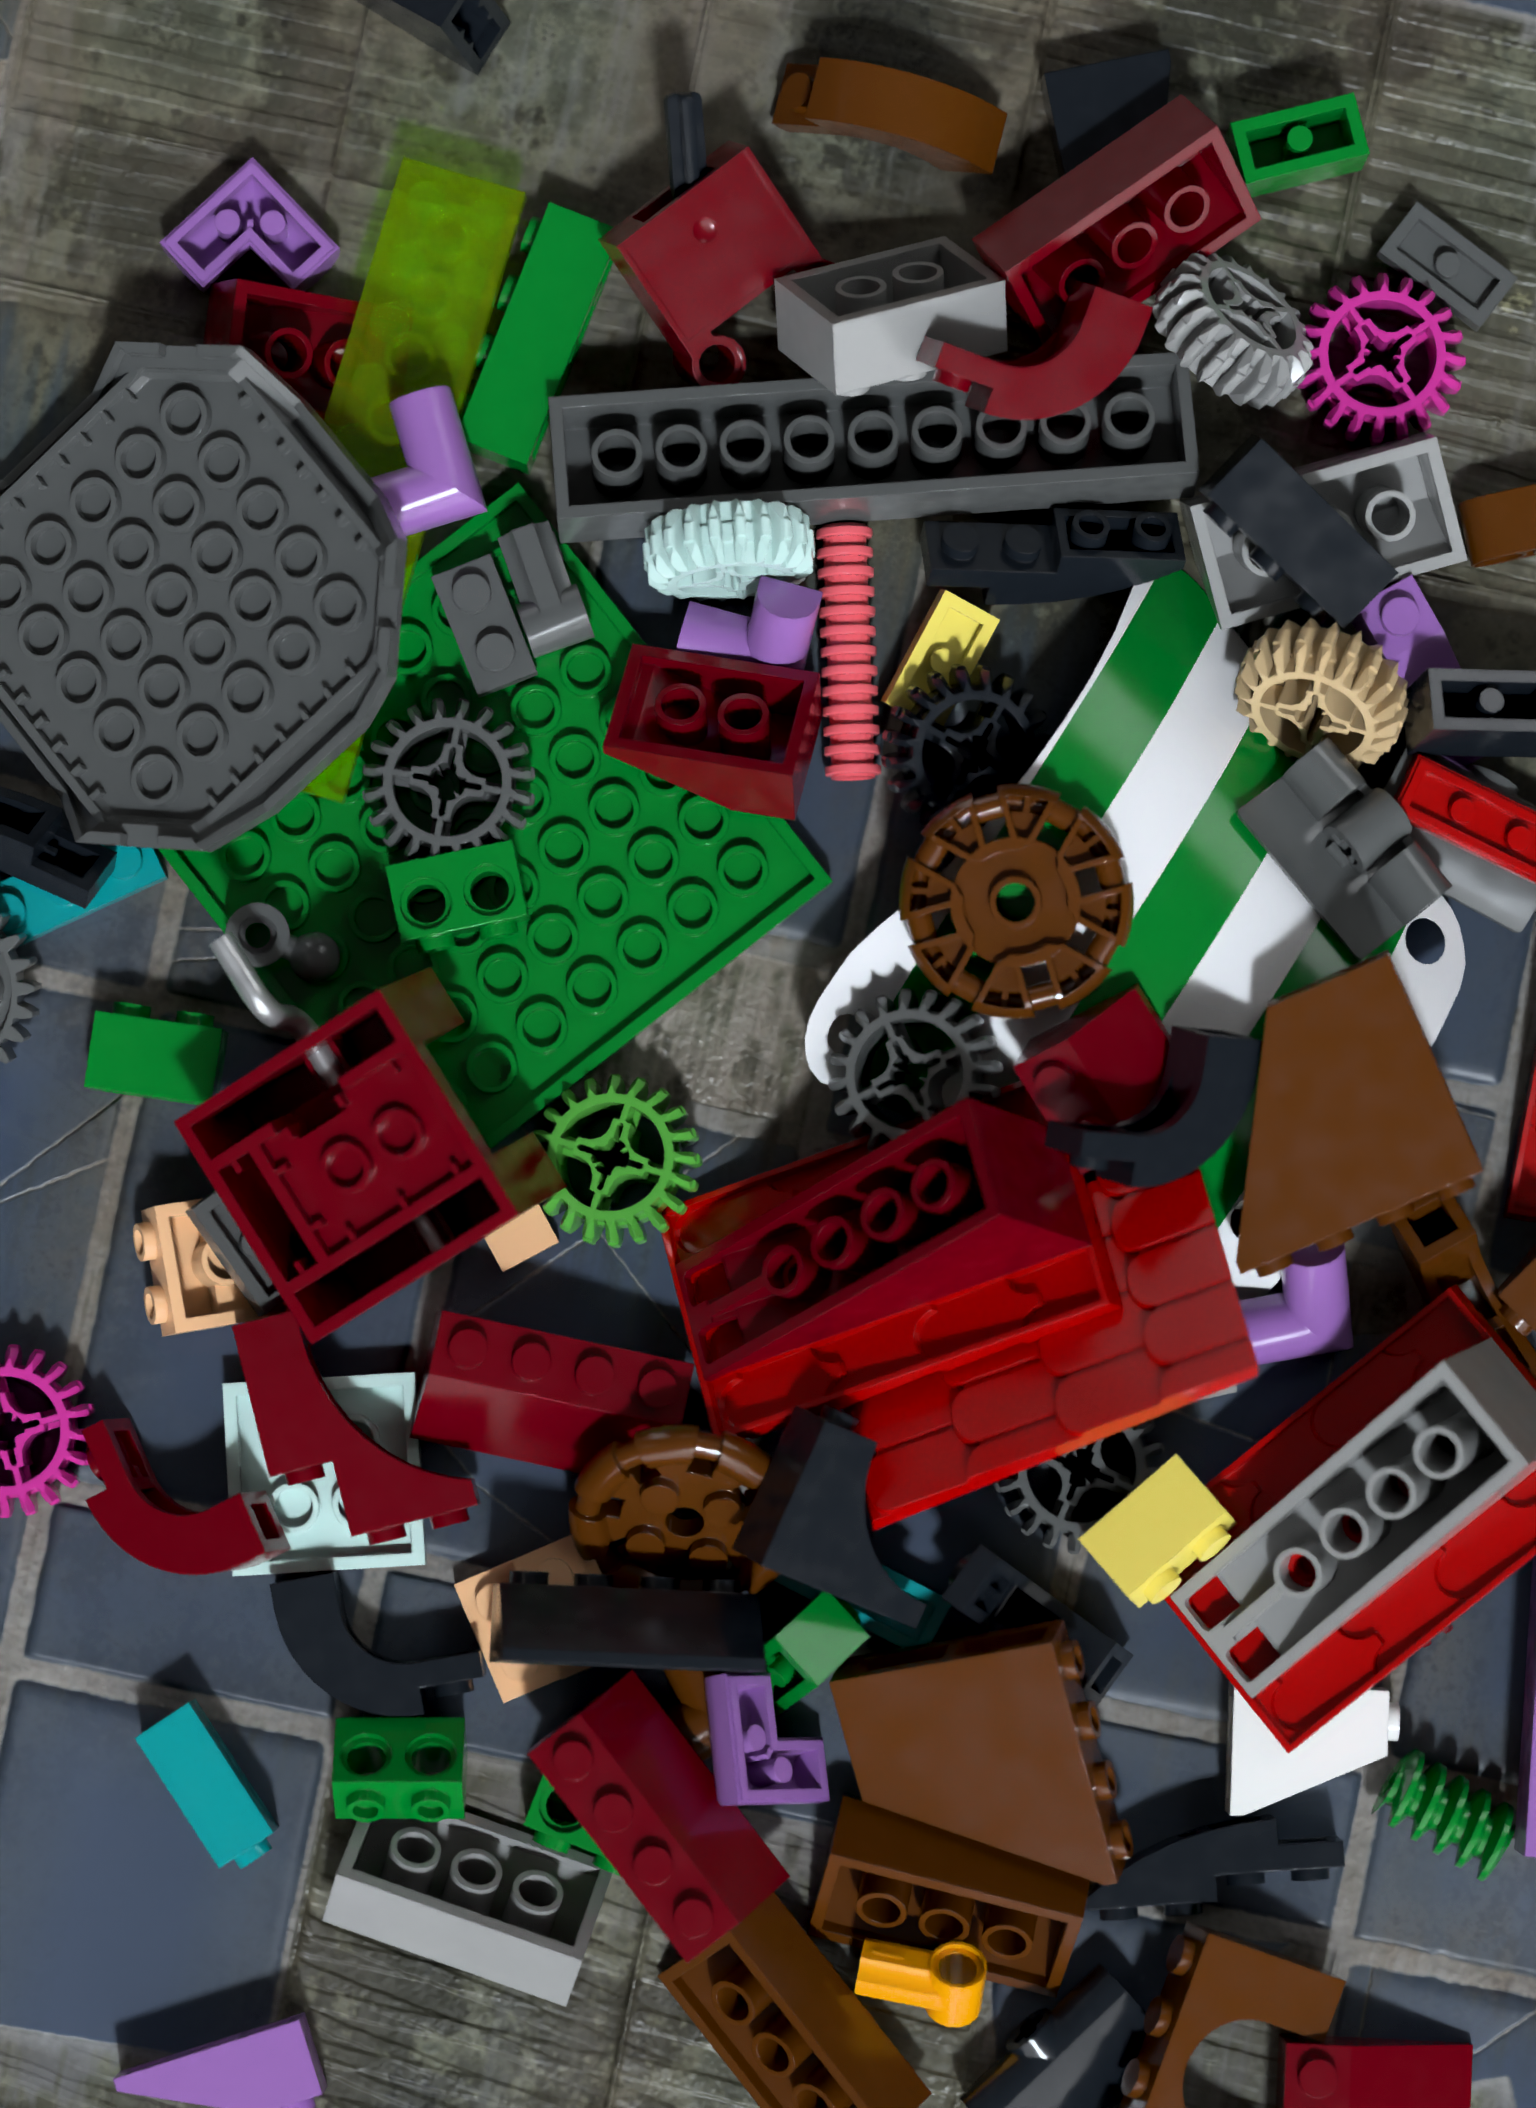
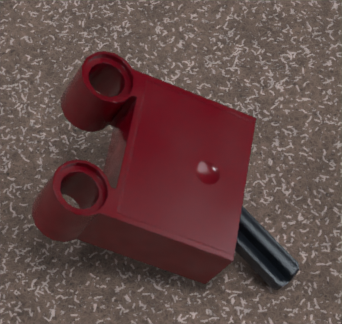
M674 92L666 95L663 100L670 185L598 240L673 349V364L677 373L685 381L696 386L736 384L741 381L746 370L744 351L734 339L712 330L771 285L775 292V278L835 263L821 257L749 146L728 140L706 157L702 97L698 92ZM717 345L719 350L718 365L713 372L702 375L699 369L701 354L706 348Z

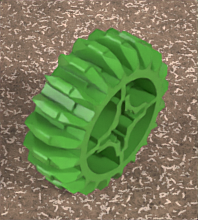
M619 1074L610 1075L607 1093L603 1094L600 1085L594 1078L586 1079L584 1081L586 1099L581 1101L575 1093L567 1089L562 1093V1098L570 1109L563 1116L554 1108L548 1107L545 1110L544 1116L556 1125L552 1134L544 1130L534 1131L540 1144L548 1147L547 1155L567 1185L566 1188L548 1198L542 1208L549 1216L558 1215L566 1210L561 1219L560 1228L568 1234H572L584 1223L582 1239L588 1244L594 1245L600 1239L604 1228H606L608 1245L612 1248L621 1247L624 1240V1228H628L632 1239L637 1244L646 1243L647 1233L644 1223L650 1221L657 1230L665 1233L669 1230L670 1226L668 1221L661 1215L662 1211L669 1206L677 1214L684 1215L688 1209L684 1202L675 1197L678 1189L680 1188L687 1192H696L698 1190L699 1183L690 1176L683 1175V1169H695L702 1166L703 1158L698 1153L683 1152L682 1149L696 1143L699 1140V1134L694 1128L676 1130L685 1122L689 1115L688 1112L681 1105L672 1107L665 1112L671 1095L663 1088L656 1090L647 1099L649 1084L644 1078L637 1077L632 1082L627 1094H625L624 1080ZM621 1112L620 1118H613L608 1131L601 1137L586 1139L578 1136L576 1138L580 1131L596 1118L609 1113ZM641 1116L651 1120L661 1135L664 1146V1165L653 1163L650 1159L640 1155L638 1146L641 1132L637 1130ZM620 1147H624L620 1152L641 1168L638 1169L628 1165L625 1168L615 1166L611 1175H607L611 1170L590 1153L603 1157L606 1154L616 1156ZM568 1156L578 1159L583 1164L591 1167L592 1182L590 1190L594 1192L590 1207L580 1202L571 1187L568 1177ZM635 1183L656 1184L652 1191L638 1203L628 1208L610 1211L612 1203L619 1202L620 1196L628 1186Z

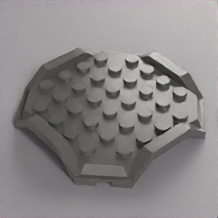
M115 341L93 392L4 479L0 480V722L60 797L75 842L213 852L279 813L371 726L397 679L407 538L387 497L311 404L253 350L238 345L197 344V346H175L154 342Z

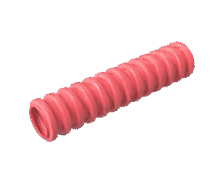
M855 522L826 524L816 530V539L823 541V547L817 550V559L823 561L824 567L818 569V579L824 581V587L818 589V591L823 592L821 600H825V607L819 609V618L826 620V626L820 628V638L826 640V647L820 649L821 658L827 659V666L821 668V677L828 679V686L822 688V697L827 698L829 706L823 707V717L829 718V726L823 728V736L830 738V745L824 747V756L831 758V765L825 767V776L830 777L834 781L869 780L881 774V765L875 764L874 756L880 755V745L874 744V736L880 734V726L873 724V717L879 715V706L872 704V697L878 695V686L873 685L871 677L878 674L877 666L871 664V658L877 655V647L870 645V638L876 636V627L869 624V618L875 616V607L869 605V598L874 597L875 589L868 585V579L874 577V568L867 566V559L873 557V548L867 546L866 542L867 539L872 538V528L866 526V524Z

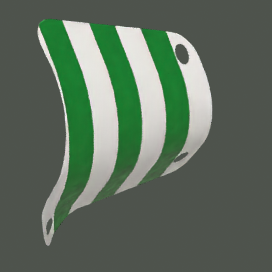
M1179 570L1137 586L1133 585L1118 625L1091 678L1060 727L1018 783L1037 785L1061 792L1059 799L1081 811L1086 806L1106 824L1119 842L1125 855L1124 858L1120 859L1126 883L1133 882L1134 916L1126 946L1119 945L1108 964L1112 971L1089 995L1063 1010H1060L1059 1005L1035 1011L1036 1018L1003 1019L987 1016L972 1011L971 1008L974 1004L952 992L947 997L927 979L907 947L913 944L907 921H900L898 910L880 924L848 955L818 999L809 1018L805 1035V1053L810 1070L820 1082L829 1085L828 1081L830 1079L845 1077L846 1068L830 1063V1056L832 1053H835L828 1045L829 1028L833 1021L839 1015H854L858 1009L867 1010L877 1019L879 1014L875 999L880 995L888 996L898 1010V997L901 989L905 988L915 991L919 1006L923 995L928 989L940 992L941 1009L951 998L964 1002V1010L959 1022L971 1014H977L982 1017L984 1023L981 1029L973 1036V1040L987 1035L995 1037L997 1046L992 1051L983 1054L982 1058L983 1061L996 1060L1002 1062L1003 1071L997 1075H985V1084L1001 1088L1021 1081L1013 1066L1031 1038L1137 983L1170 1036L1172 1026L1226 1030L1263 1040L1268 1001L1360 962L1351 955L1236 814L1239 808L1280 779L1299 758L1294 756L1286 757L1284 751L1278 747L1269 746L1267 738L1262 733L1250 732L1249 717L1243 716L1236 711L1238 704V695L1234 693L1237 685L1236 677L1248 647L1232 627L1224 630L1220 629L1207 594L1186 572ZM1005 817L988 821L982 828L986 843L999 838L1010 837ZM1046 821L1036 839L1049 843L1059 852L1068 833ZM957 855L940 874L954 881L960 867L966 860ZM1095 867L1075 872L1080 885L1081 896L1101 891ZM1010 883L1000 890L997 896V906L1000 913L1007 919L1020 921L1032 914L1035 907V898L1027 886L1020 883ZM1443 896L1362 959L1365 960L1385 950H1389L1431 1047L1460 990L1466 966L1460 925L1452 908ZM950 908L932 912L938 937L957 932ZM1419 918H1427L1435 922L1441 928L1444 935L1445 948L1443 955L1432 964H1423L1416 961L1410 955L1406 946L1405 935L1407 928L1413 921ZM1078 923L1074 934L1066 944L1085 953L1096 932ZM973 952L964 970L987 981L996 964ZM1046 960L1036 965L1022 967L1028 986L1051 980ZM920 1023L906 1026L910 1038L917 1040L919 1047L925 1054L938 1049L947 1051L956 1046L952 1039L934 1024ZM888 1037L879 1046L872 1059L869 1072L870 1086L872 1085L871 1080L882 1075L888 1067L889 1053L885 1044L889 1041ZM1260 1061L1250 1101L1237 1127L1224 1145L1199 1167L1239 1300L1266 1296L1281 1278V1270L1261 1278L1258 1277L1255 1269L1241 1275L1236 1265L1239 1238L1233 1233L1231 1228L1232 1212L1239 1202L1244 1199ZM914 1063L909 1064L906 1070L912 1074L904 1073V1083L901 1085L921 1089L925 1082L920 1078H927V1069L930 1067ZM962 1066L959 1067L960 1071L950 1076L943 1085L942 1099L945 1107L953 1105L959 1095L963 1080ZM906 1098L894 1102L886 1100L878 1104L912 1119L922 1116L914 1112L912 1105ZM1090 1170L1083 1174L1086 1183L1096 1180V1170Z

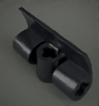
M1098 1963L1057 2003L1058 2005L1052 2011L1048 2008L1039 2009L1020 2022L1007 2040L1006 2048L1009 2052L1003 2058L1000 2057L958 2098L967 2108H1119L1123 2098L1121 2083L1124 2071L1128 2063L1133 2058L1138 2057L1146 2035L1144 2031L1146 2012L1122 1985Z

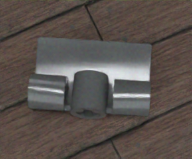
M1330 737L1312 748L1294 763L1280 779L1236 812L1246 828L1358 961L1365 958L1453 886L1416 841L1414 842L1409 836L1412 832V826L1399 803L1381 788L1377 787L1371 790L1366 784V780Z
M1406 739L1394 755L1381 784L1384 787L1383 790L1393 798L1414 756L1407 755ZM1422 755L1536 811L1535 804L1517 795L1519 789L1514 783L1490 769L1473 764L1466 767L1443 755ZM1412 826V832L1409 836L1414 842L1416 841L1453 885L1444 894L1445 896L1513 933L1523 931L1536 910L1535 884Z

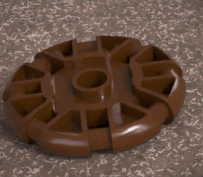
M1031 784L997 785L998 792L974 798L973 794L969 793L955 800L931 819L920 834L925 838L914 858L907 856L899 886L900 921L906 920L913 944L907 947L914 961L927 979L944 995L949 997L952 992L974 1004L971 1008L972 1011L987 1016L1003 1019L1036 1018L1035 1011L1059 1005L1060 1010H1063L1077 1003L1096 989L1112 971L1108 964L1118 946H1126L1131 932L1134 916L1133 882L1126 883L1120 859L1124 858L1125 855L1119 842L1106 824L1089 808L1084 806L1081 811L1059 799L1061 792L1047 787ZM1005 817L1010 837L999 838L986 843L981 823ZM1046 821L1068 833L1059 852L1049 843L1036 839ZM948 850L966 860L960 867L954 881L936 871ZM1095 867L1101 891L1081 896L1080 885L1075 872ZM1020 883L1032 891L1035 898V907L1029 917L1020 921H1013L1000 913L997 906V896L1005 885ZM950 908L957 932L938 937L932 912ZM1078 923L1096 932L1085 953L1066 944L1074 934ZM973 952L996 964L987 981L964 970ZM1046 960L1051 980L1028 986L1022 967L1036 965Z
M691 1424L654 1426L636 1431L634 1439L623 1444L613 1441L590 1459L574 1484L578 1495L570 1500L568 1507L570 1533L574 1545L583 1560L590 1561L594 1559L602 1574L613 1575V1588L638 1589L639 1576L678 1578L677 1590L703 1591V1579L742 1581L741 1593L747 1591L749 1594H756L772 1583L780 1574L758 1565L733 1550L732 1547L772 1457L738 1435L724 1430L721 1436L698 1431V1425ZM644 1463L647 1467L656 1469L642 1475L643 1469L639 1464ZM743 1485L747 1490L742 1493L739 1486ZM611 1498H620L622 1501L612 1500ZM687 1507L698 1511L701 1515L694 1519L685 1520L673 1516L671 1512L676 1508ZM623 1537L626 1539V1543L618 1547L612 1545V1542ZM728 1559H730L735 1568L725 1572L724 1569L727 1566ZM661 1566L679 1570L678 1576L656 1573L657 1567Z

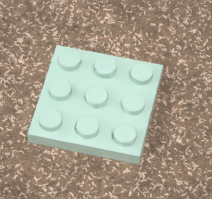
M416 1372L322 1377L337 1403L368 1437L392 1454L411 1464L422 1467L420 1440L409 1438L418 1397ZM246 1382L222 1383L228 1499L243 1492L266 1490L291 1547L290 1550L259 1565L232 1571L233 1576L427 1564L424 1519L405 1523L406 1537L369 1546L367 1533L351 1537L333 1462L323 1464L326 1477L288 1486L285 1474L269 1477Z

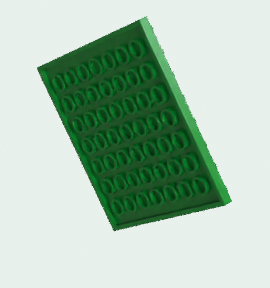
M519 483L487 506L488 512L474 516L405 570L397 679L371 726L279 813L213 852L159 849L224 934L228 920L237 909L250 903H265L275 907L283 914L288 923L290 934L300 937L308 932H321L330 936L336 942L340 951V964L335 974L323 982L310 983L300 979L293 972L290 962L283 958L265 967H253L263 984L280 1004L294 1005L301 1009L318 1027L323 1026L378 989L431 967L465 1022L426 1046L490 1151L558 1099L565 1090L572 1088L833 883L832 879L783 818L730 810L604 754L603 743L632 643L646 644L567 543L560 544L559 533L550 523L562 552L571 585L576 583L595 637L534 658L515 605L520 602L497 539L516 528L531 523L548 521ZM491 554L538 675L479 698L431 577ZM441 698L446 708V717H455L456 704L462 698L467 699L470 703L468 720L475 722L479 712L487 706L494 711L493 721L488 728L490 732H493L500 724L507 721L514 727V733L503 744L504 747L508 748L516 743L524 742L529 750V753L523 759L513 763L514 768L527 766L533 767L535 770L536 778L534 780L517 783L516 786L518 790H525L534 794V805L521 806L514 804L512 811L526 819L527 825L524 830H519L505 823L500 830L510 840L512 839L515 845L530 920L517 923L519 933L516 935L481 941L480 933L476 931L454 936L456 947L438 952L418 954L416 944L404 946L400 940L385 868L387 865L406 862L404 853L410 839L406 837L397 846L389 848L383 839L387 832L395 826L394 822L392 821L380 827H373L369 817L375 811L385 807L384 802L366 803L363 800L362 792L364 790L381 786V780L371 779L363 774V767L365 764L370 763L384 766L386 759L378 756L371 749V744L374 740H381L391 747L394 746L398 740L390 734L386 727V724L391 719L399 722L405 732L414 727L408 716V707L416 705L421 711L424 721L434 719L431 707L432 700ZM448 735L436 736L418 745L407 756L402 767L411 768L412 765L422 767L434 764L442 754ZM468 737L465 750L467 753L466 770L472 775L486 778L487 782L502 784L501 769L496 757L483 744ZM455 755L451 770L442 772L444 778L438 774L433 782L428 781L430 785L437 787L442 794V802L444 804L443 815L445 814L447 800L456 798L454 791L461 795L465 788H469L468 785L461 783L457 777L454 765ZM397 786L398 802L404 816L419 829L430 833L433 821L431 817L432 800L425 794L412 791L411 788ZM470 803L463 806L457 813L454 826L451 827L450 836L469 832L481 825L494 811L497 803ZM491 838L483 844L487 845L496 842L493 838ZM423 848L418 859L428 857L430 850ZM488 876L481 879L473 891L475 904L485 910H494L501 907L509 895L507 882L497 876ZM434 889L420 891L411 902L410 910L412 917L421 923H431L438 920L445 910V897L441 892ZM262 923L250 925L245 933L247 943L255 948L265 946L271 936L269 928Z

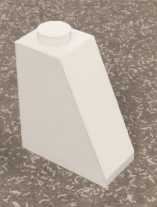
M1229 1681L1225 1811L1229 1815L1244 1816L1388 1756V1741H1398L1399 1703L1389 1702V1690L1383 1687H1372L1316 1734L1288 1754Z

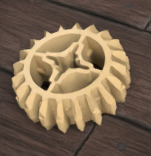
M1310 618L1302 627L1293 621L1287 620L1281 629L1268 627L1265 634L1259 640L1254 641L1252 648H1248L1236 677L1237 685L1234 691L1238 695L1236 711L1243 716L1249 717L1250 732L1262 733L1267 738L1269 746L1278 747L1284 751V755L1288 758L1294 756L1300 759L1324 739L1330 737L1357 770L1363 762L1375 765L1378 758L1384 752H1389L1392 744L1396 743L1408 714L1407 705L1409 699L1406 693L1408 681L1397 674L1399 662L1383 659V645L1368 646L1362 642L1361 631L1351 636L1340 631L1337 621L1328 629L1320 627L1313 618Z

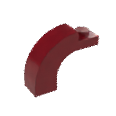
M1075 280L1059 325L1051 337L1034 352L1013 360H992L924 336L916 361L936 368L932 377L933 381L966 393L969 392L965 403L966 407L999 418L1013 420L1048 418L1066 413L1090 401L1105 390L1120 375L1138 348L1153 307L1100 287Z
M130 1418L103 1419L81 1430L88 1445L86 1449L88 1464L94 1475L103 1481L106 1490L88 1498L86 1502L106 1534L119 1547L137 1560L153 1568L170 1573L205 1575L253 1567L291 1549L266 1490L239 1493L203 1512L194 1511L175 1502L162 1489L154 1475Z

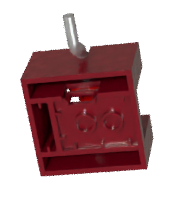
M232 932L223 935L209 945L250 1011L270 1028L288 1031L297 1042L173 1123L311 1345L369 1311L567 1187L534 1132L492 1154L426 1046L465 1021L431 967L378 989L323 1026L318 1027L304 1011L294 1005H282L270 994Z

